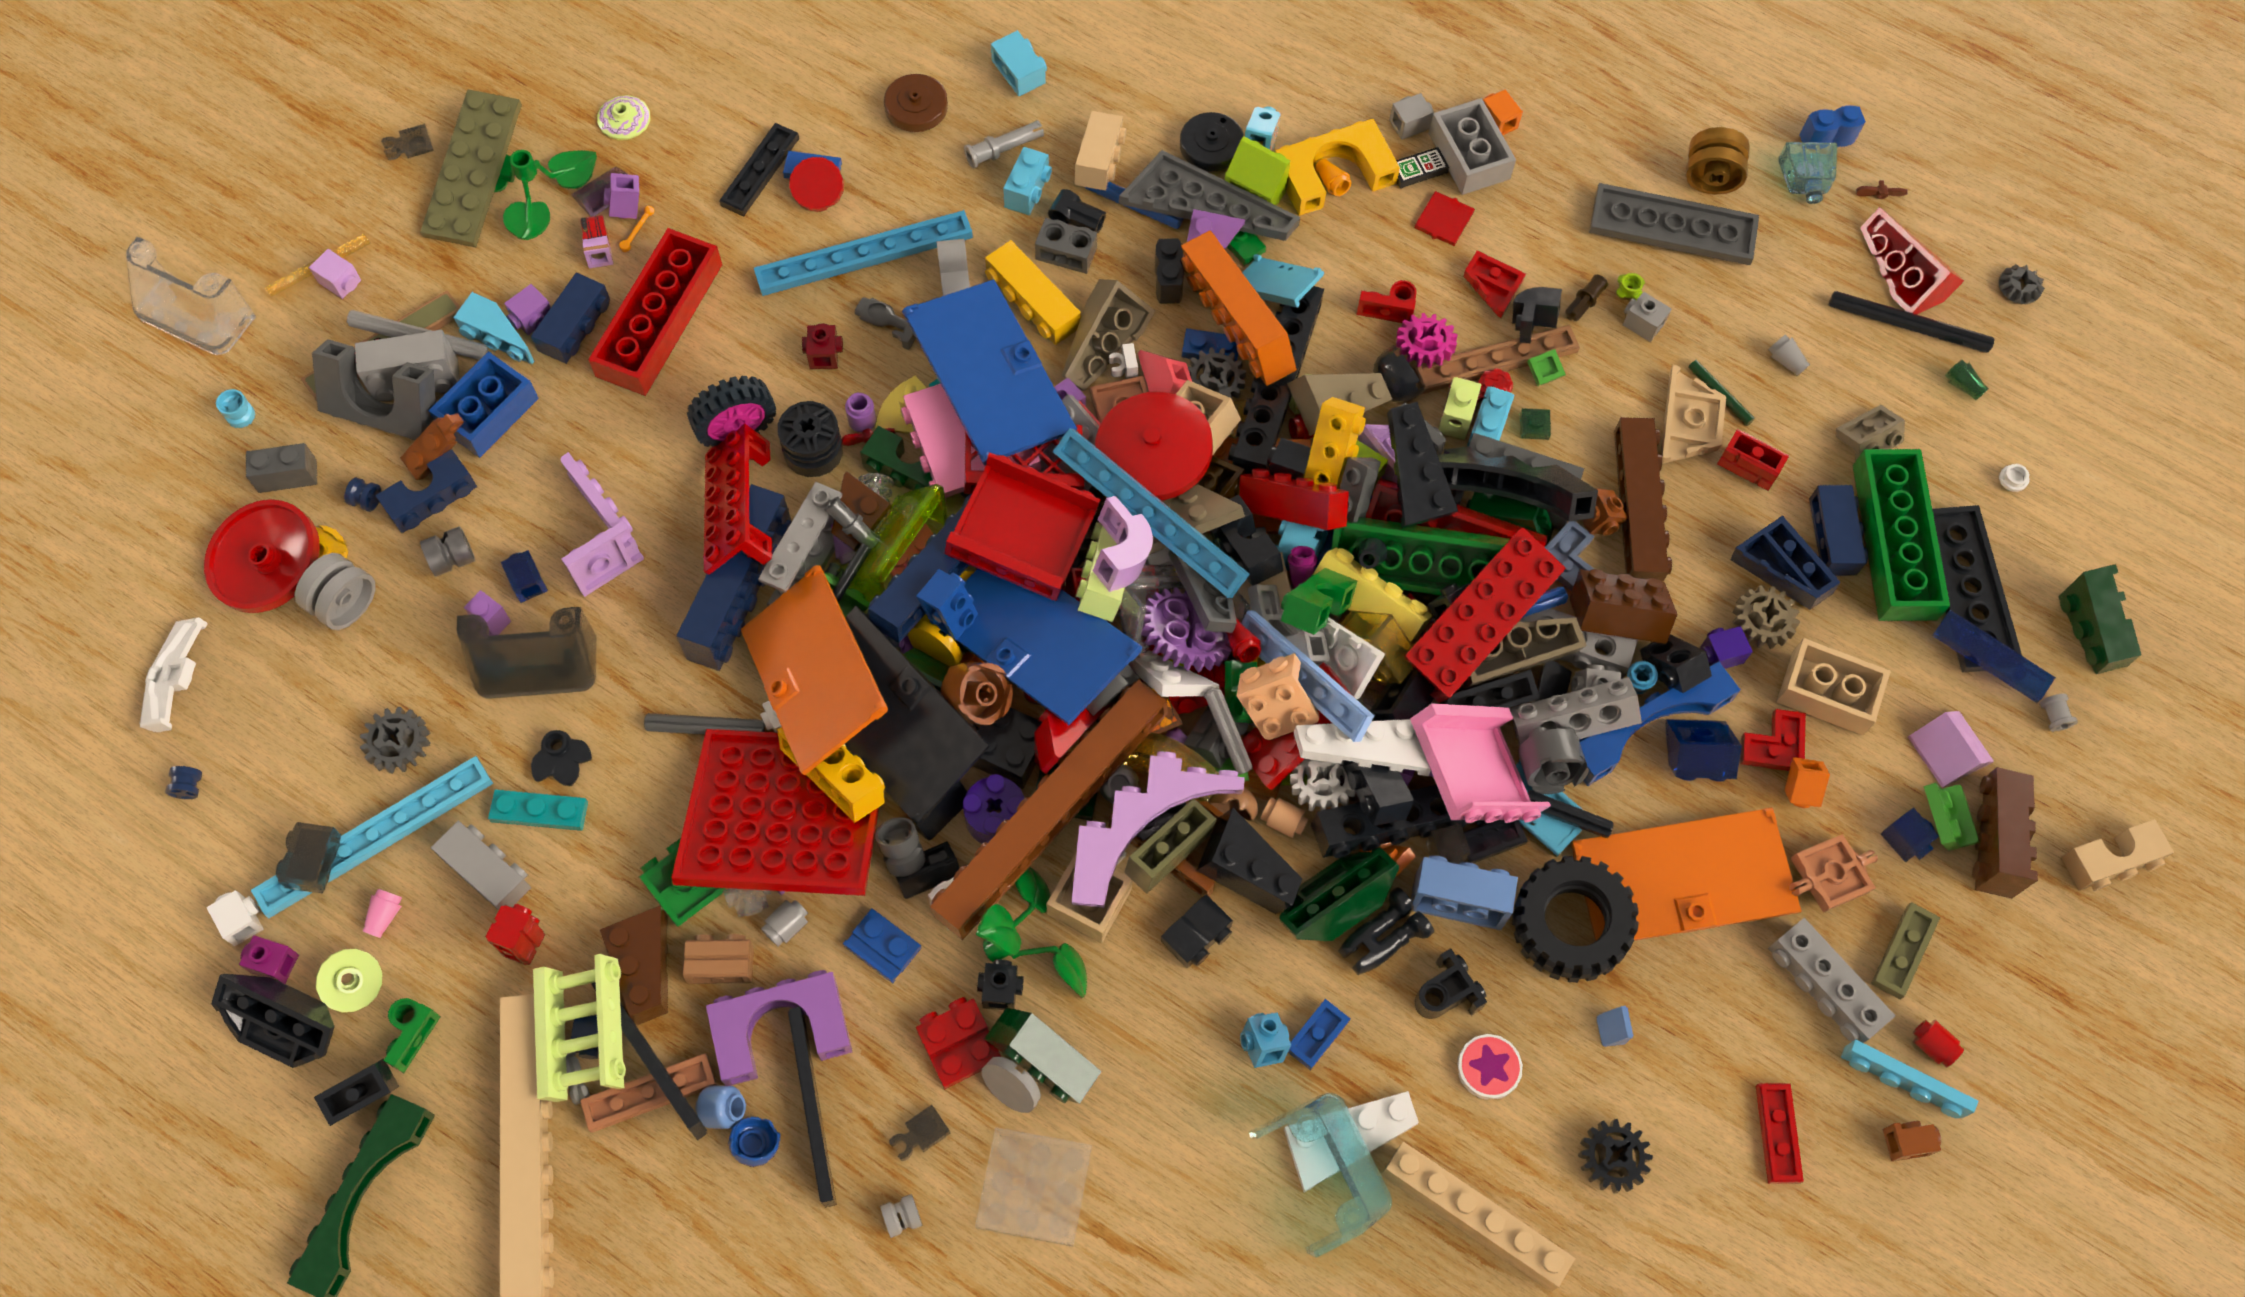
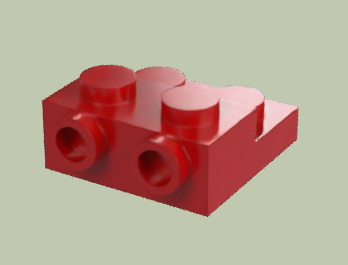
M966 997L959 998L948 1005L949 1011L939 1016L936 1011L928 1013L920 1018L921 1024L916 1026L920 1040L944 1090L981 1072L982 1068L993 1057H1002L999 1050L984 1039L989 1030L974 998L967 1001Z

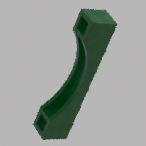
M393 1094L380 1105L373 1128L361 1139L360 1151L354 1162L349 1163L342 1175L343 1182L337 1193H334L328 1199L325 1205L326 1213L320 1224L311 1230L304 1253L292 1264L287 1284L315 1297L338 1296L351 1272L349 1237L354 1215L363 1195L373 1180L390 1163L402 1154L420 1145L435 1117L433 1113Z

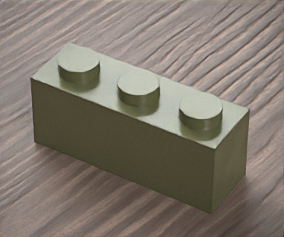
M1192 799L1129 856L1124 873L1147 894L1211 835L1216 818L1198 801Z

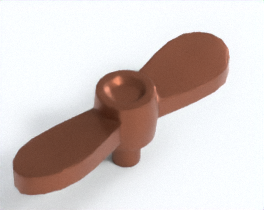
M1880 180L1877 187L1860 186L1856 189L1858 196L1877 195L1878 199H1885L1888 195L1904 196L1908 194V190L1904 188H1888L1887 185H1884V180Z

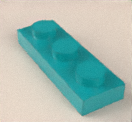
M494 790L488 819L491 823L583 831L588 800L580 797Z

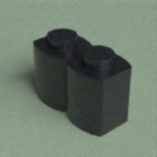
M1178 238L1159 239L1156 244V297L1160 304L1180 303L1182 300L1184 269L1181 258L1183 257V250L1181 247L1182 243Z
M1206 894L1161 936V942L1186 968L1192 964L1197 967L1209 956L1210 953L1207 951L1209 947L1214 943L1221 945L1232 934L1230 928L1232 927L1233 920Z

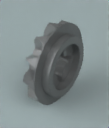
M2015 264L2011 268H2006L1999 277L2001 292L2006 298L2015 303H2033L2040 298L2045 289L2042 286L2044 279L2037 276V270L2033 272L2028 270L2027 265L2019 267ZM2021 278L2024 280V284L2026 285L2023 288V290H2021L2022 286H2020L2021 283L2019 281V279Z

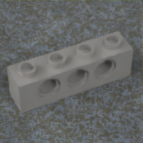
M1550 608L1523 617L1520 621L1533 622L1547 619L1575 618V616ZM1582 631L1587 646L1577 653L1555 659L1570 662L1579 669H1586V665L1590 664L1603 665L1607 671L1621 672V679H1623L1631 665L1638 640ZM1595 649H1602L1606 655H1600Z
M1629 677L1510 708L1519 746L1530 737L1529 733L1538 727H1544L1547 730L1570 727L1575 730L1578 739H1583L1642 723L1638 696Z

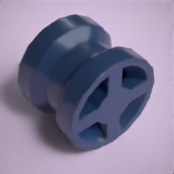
M355 477L346 487L345 502L354 507L360 505L362 510L371 512L379 503L375 495L382 492L381 487L372 482L366 484L363 479Z
M186 766L171 767L169 770L171 782L166 785L165 794L178 799L198 798L199 789L197 788V782L201 781L202 772L196 768Z

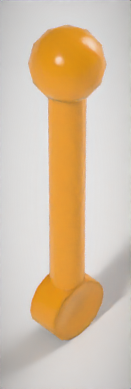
M648 205L644 208L643 216L628 238L620 242L619 247L622 252L631 250L630 243L647 218L654 214L652 206Z

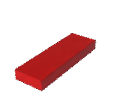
M1759 1083L1755 1087L1768 1184H1801L1804 1182L1791 1083Z

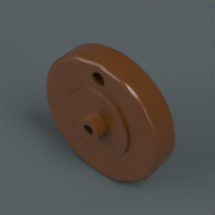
M909 74L902 76L892 82L884 94L886 116L894 126L904 131L923 132L930 130L940 124L947 114L948 99L946 90L938 80L928 75Z

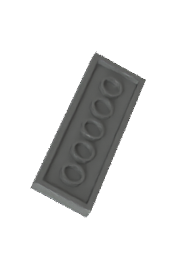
M1599 183L1596 190L1589 233L1751 265L1754 259L1759 215Z

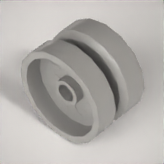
M326 554L314 561L303 573L295 590V602L301 609L310 615L316 616L328 628L341 630L356 622L367 610L375 594V580L361 568L355 567L351 561L341 554Z

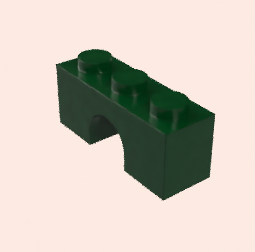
M878 426L860 451L864 468L871 474H880L888 478L897 487L902 488L904 486L912 490L922 500L929 499L937 503L939 497H933L929 486V481L933 480L930 472L924 473L920 461L912 464L902 462L900 458L905 453L903 438Z

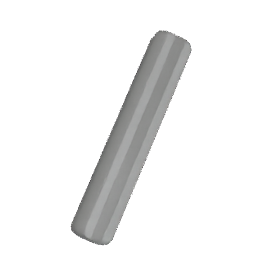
M1213 688L1205 693V698L1235 771L1238 774H1243L1252 769L1251 761L1222 691L1219 688Z

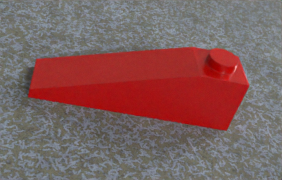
M1881 207L1860 227L1871 253L1875 256L1880 266L1881 275L1886 279L1892 298L1905 311L1919 314L1945 302L1964 282L1945 262Z

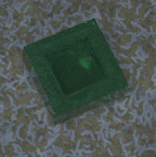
M1522 408L1520 412L1521 438L1549 440L1551 436L1550 410Z

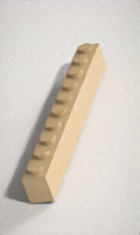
M534 994L500 998V1297H549V1288L554 1286V1271L552 1267H549V1254L553 1253L554 1250L553 1234L549 1233V1219L553 1218L554 1207L552 1199H548V1185L553 1184V1169L551 1165H548V1152L553 1150L552 1133L548 1132V1119L552 1118L553 1106L552 1101L537 1099Z

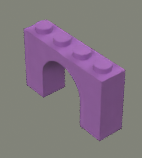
M825 970L815 971L803 980H782L776 984L777 987L766 990L763 987L747 990L743 996L736 998L723 996L713 1001L714 1004L706 1005L721 1081L725 1086L758 1079L751 1046L752 1031L764 1014L776 1008L801 1007L803 1013L810 1019L817 1053L821 1061L853 1052L833 972L827 973Z

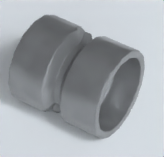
M460 526L444 532L443 538L435 535L420 541L425 559L435 577L452 571V565L462 567L475 562L470 544Z

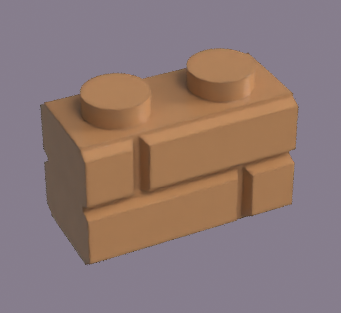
M702 934L696 935L695 940L685 941L683 978L688 984L752 983L754 946L750 939H746V936L730 934L726 936V939L714 940V936Z

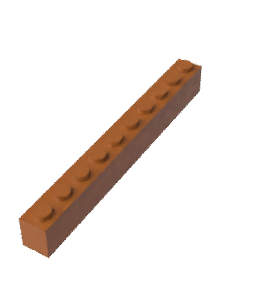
M1139 679L1132 687L1127 686L1112 709L1109 707L1101 714L1099 723L1092 730L1089 729L1084 732L1078 746L1072 752H1067L1062 756L1056 770L1051 775L1047 774L1041 779L1038 789L1031 797H1025L1020 802L1017 812L1011 819L1004 820L998 826L996 835L989 843H983L977 849L975 858L967 866L964 865L959 868L954 875V881L946 889H941L936 893L930 906L934 917L961 940H964L981 921L986 910L1002 898L1168 714L1167 700Z

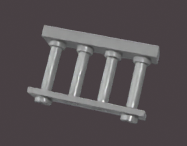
M818 482L814 483L772 554V559L767 563L758 578L760 582L775 588L767 606L801 580L805 573L813 566L820 565L824 570L835 551L830 526L833 524L834 518L824 509L835 497L838 496L841 499L843 496L841 492Z

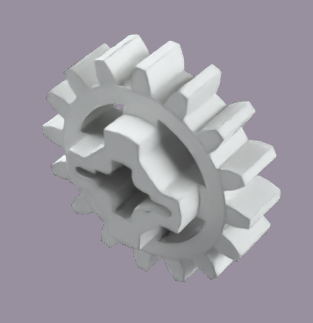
M1304 759L1292 771L1293 774H1290V784L1293 785L1292 795H1299L1298 803L1300 805L1308 802L1309 811H1313L1316 806L1320 807L1321 811L1326 810V807L1330 806L1331 808H1336L1338 803L1345 806L1348 805L1349 797L1355 796V790L1350 788L1348 776L1343 766H1340L1338 763ZM1305 774L1307 775L1308 779L1306 786L1303 782V777ZM1341 775H1342L1343 778H1344V784H1343V786L1340 785V776H1341Z

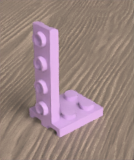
M568 452L561 457V463L568 471L569 478L608 528L605 532L597 534L592 540L579 548L573 549L562 558L577 588L585 597L644 560V557L630 533L633 531V528L624 516L619 518L616 515L618 509L611 498H603L601 494L604 491L595 478L589 480L587 475L590 473L580 459L575 461Z

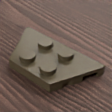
M1198 484L1177 497L1162 500L1164 504L1201 534L1245 517L1240 504ZM1153 536L1149 555L1167 547Z

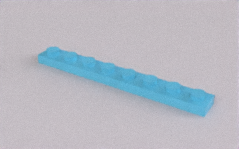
M475 756L251 889V892L264 915L271 918L494 783L480 760Z

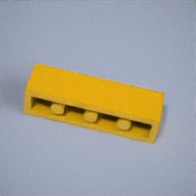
M1012 240L985 257V274L988 280L994 279L1006 299L1009 302L1014 301L1026 320L1033 321L1043 338H1049L1054 345H1057L1077 331L1081 312Z

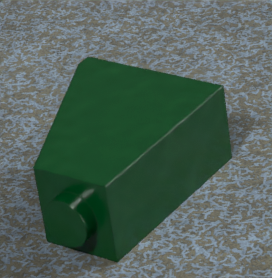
M1474 492L1472 499H1469L1466 508L1543 534L1547 536L1546 545L1549 543L1554 530L1547 510L1515 499Z

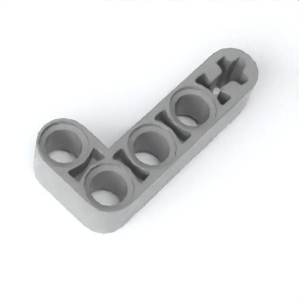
M965 240L937 241L943 296L969 288Z

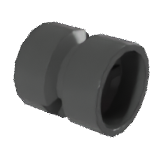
M897 817L889 819L878 827L875 837L889 873L896 877H905L918 872L923 867L926 858L914 823L910 819Z

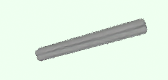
M355 310L349 311L347 316V323L350 327L389 337L432 331ZM445 334L455 354L480 360L488 352L486 344Z

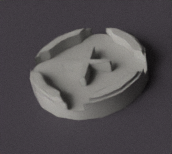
M993 1057L982 1068V1077L991 1093L1003 1104L1021 1113L1031 1112L1037 1106L1041 1097L1038 1085L1032 1076L1025 1070L1021 1074L1015 1069L1017 1064L1010 1059L1004 1057Z

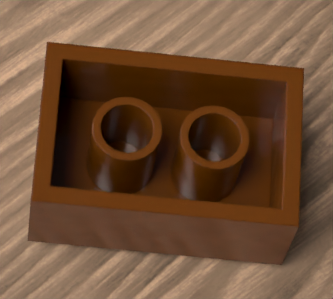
M1580 569L1569 598L1581 631L1666 644L1678 615L1665 582L1655 578L1647 580L1634 578L1628 574H1608L1598 569L1590 571Z

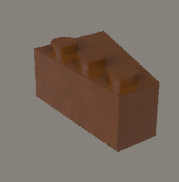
M661 905L600 929L608 956L618 959L621 969L619 987L629 1017L637 1026L668 1013V915Z

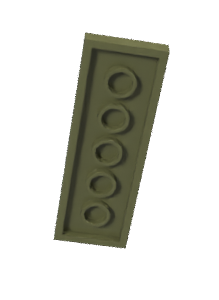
M467 89L420 231L423 237L477 247L522 107L519 99Z

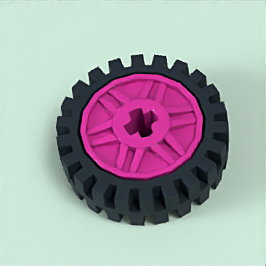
M735 376L730 377L729 382L723 379L718 381V386L714 384L708 386L709 391L702 390L698 393L699 397L693 398L687 412L689 423L697 440L706 447L710 445L716 447L725 440L731 431L738 430L743 424L748 425L759 434V430L765 431L768 428L767 424H771L774 420L773 417L776 416V406L766 384L761 379L757 380L753 376L748 379L747 376H741L738 380Z

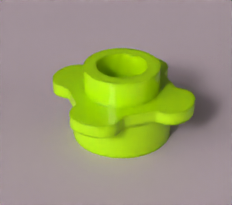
M1636 273L1622 274L1618 277L1619 288L1616 291L1619 298L1626 297L1637 300L1643 293L1644 279Z

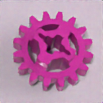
M1422 313L1419 319L1415 315H1411L1410 322L1404 320L1402 327L1398 328L1396 347L1400 348L1399 355H1408V363L1415 360L1417 361V367H1420L1422 363H1426L1427 367L1431 368L1434 362L1442 366L1443 360L1450 361L1452 353H1455L1458 335L1453 333L1454 326H1446L1447 319L1445 318L1440 321L1436 320V314H1433L1431 318H1427L1426 314Z

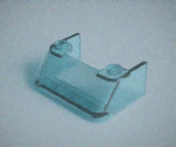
M1334 1093L1321 1094L1249 1131L1251 1138L1259 1139L1287 1124L1292 1135L1301 1142H1313L1324 1137L1353 1199L1343 1203L1336 1212L1335 1218L1339 1230L1305 1248L1307 1253L1315 1258L1363 1234L1383 1218L1392 1206L1390 1192L1344 1100Z

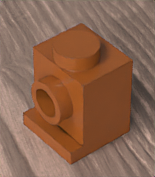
M1920 1121L1903 1124L1899 1122L1882 1129L1892 1162L1926 1157L1941 1151V1135L1934 1124L1921 1126Z

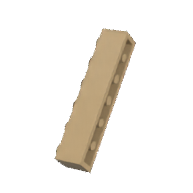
M1404 1141L1381 1174L1382 1177L1550 1292L1560 1287L1576 1259Z

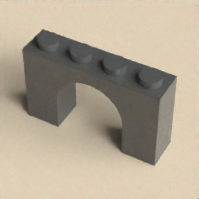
M328 339L312 352L317 408L319 412L350 420L360 425L377 428L387 433L404 436L411 440H416L430 423L434 421L428 411L436 403L434 370L407 362L392 376L394 404H387L373 398L360 384L356 372L355 348L353 346Z

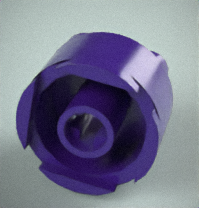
M994 774L977 781L966 793L963 809L967 829L971 836L979 843H989L996 835L998 826L1004 820H1010L1017 812V807L1024 799V795L1013 781ZM993 809H994V810H998V809L1001 810L1000 813H997V812H995V811H993V812L990 813V811L993 810Z

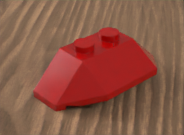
M1110 705L1094 716L1085 708L1070 725H1067L1046 709L1038 718L1042 724L1034 732L1035 762L1039 768L1047 774Z

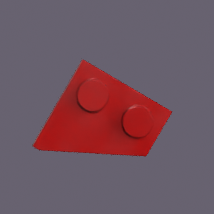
M1477 250L1465 269L1463 277L1499 318H1502L1523 283L1526 273Z

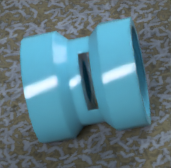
M230 389L218 396L216 407L230 426L243 428L252 423L255 418V410L241 391Z

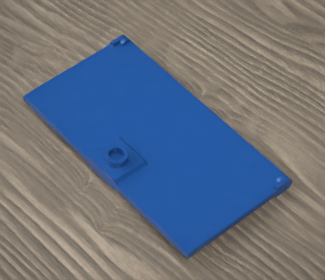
M994 279L921 304L916 303L907 306L902 310L983 465L987 463L989 452L1008 457L1063 437L1069 428L1077 431L1076 425L1044 370L1041 360L1024 334Z
M977 569L965 581V588L974 599L973 604L978 615L974 623L963 632L957 642L985 663H992L1001 667L1006 674L1003 675L1008 681L1012 682L1067 725H1070L1143 649V646L1106 620L1078 611L1080 602L1063 590H1061L1057 601H1054L981 569Z

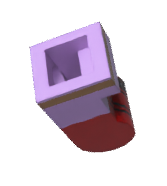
M603 215L581 218L582 244L588 267L596 268L614 265ZM606 253L601 259H594L591 256L592 254Z

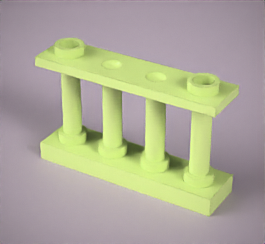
M603 954L594 955L595 969L563 976V971L548 967L533 969L537 1099L552 1102L568 1100V1086L600 1080V1086L615 1089L624 1088L626 1068L623 1062L619 987L621 969L617 958ZM596 982V1001L564 1008L565 989ZM597 1014V1034L565 1040L566 1021ZM598 1047V1067L567 1073V1053Z

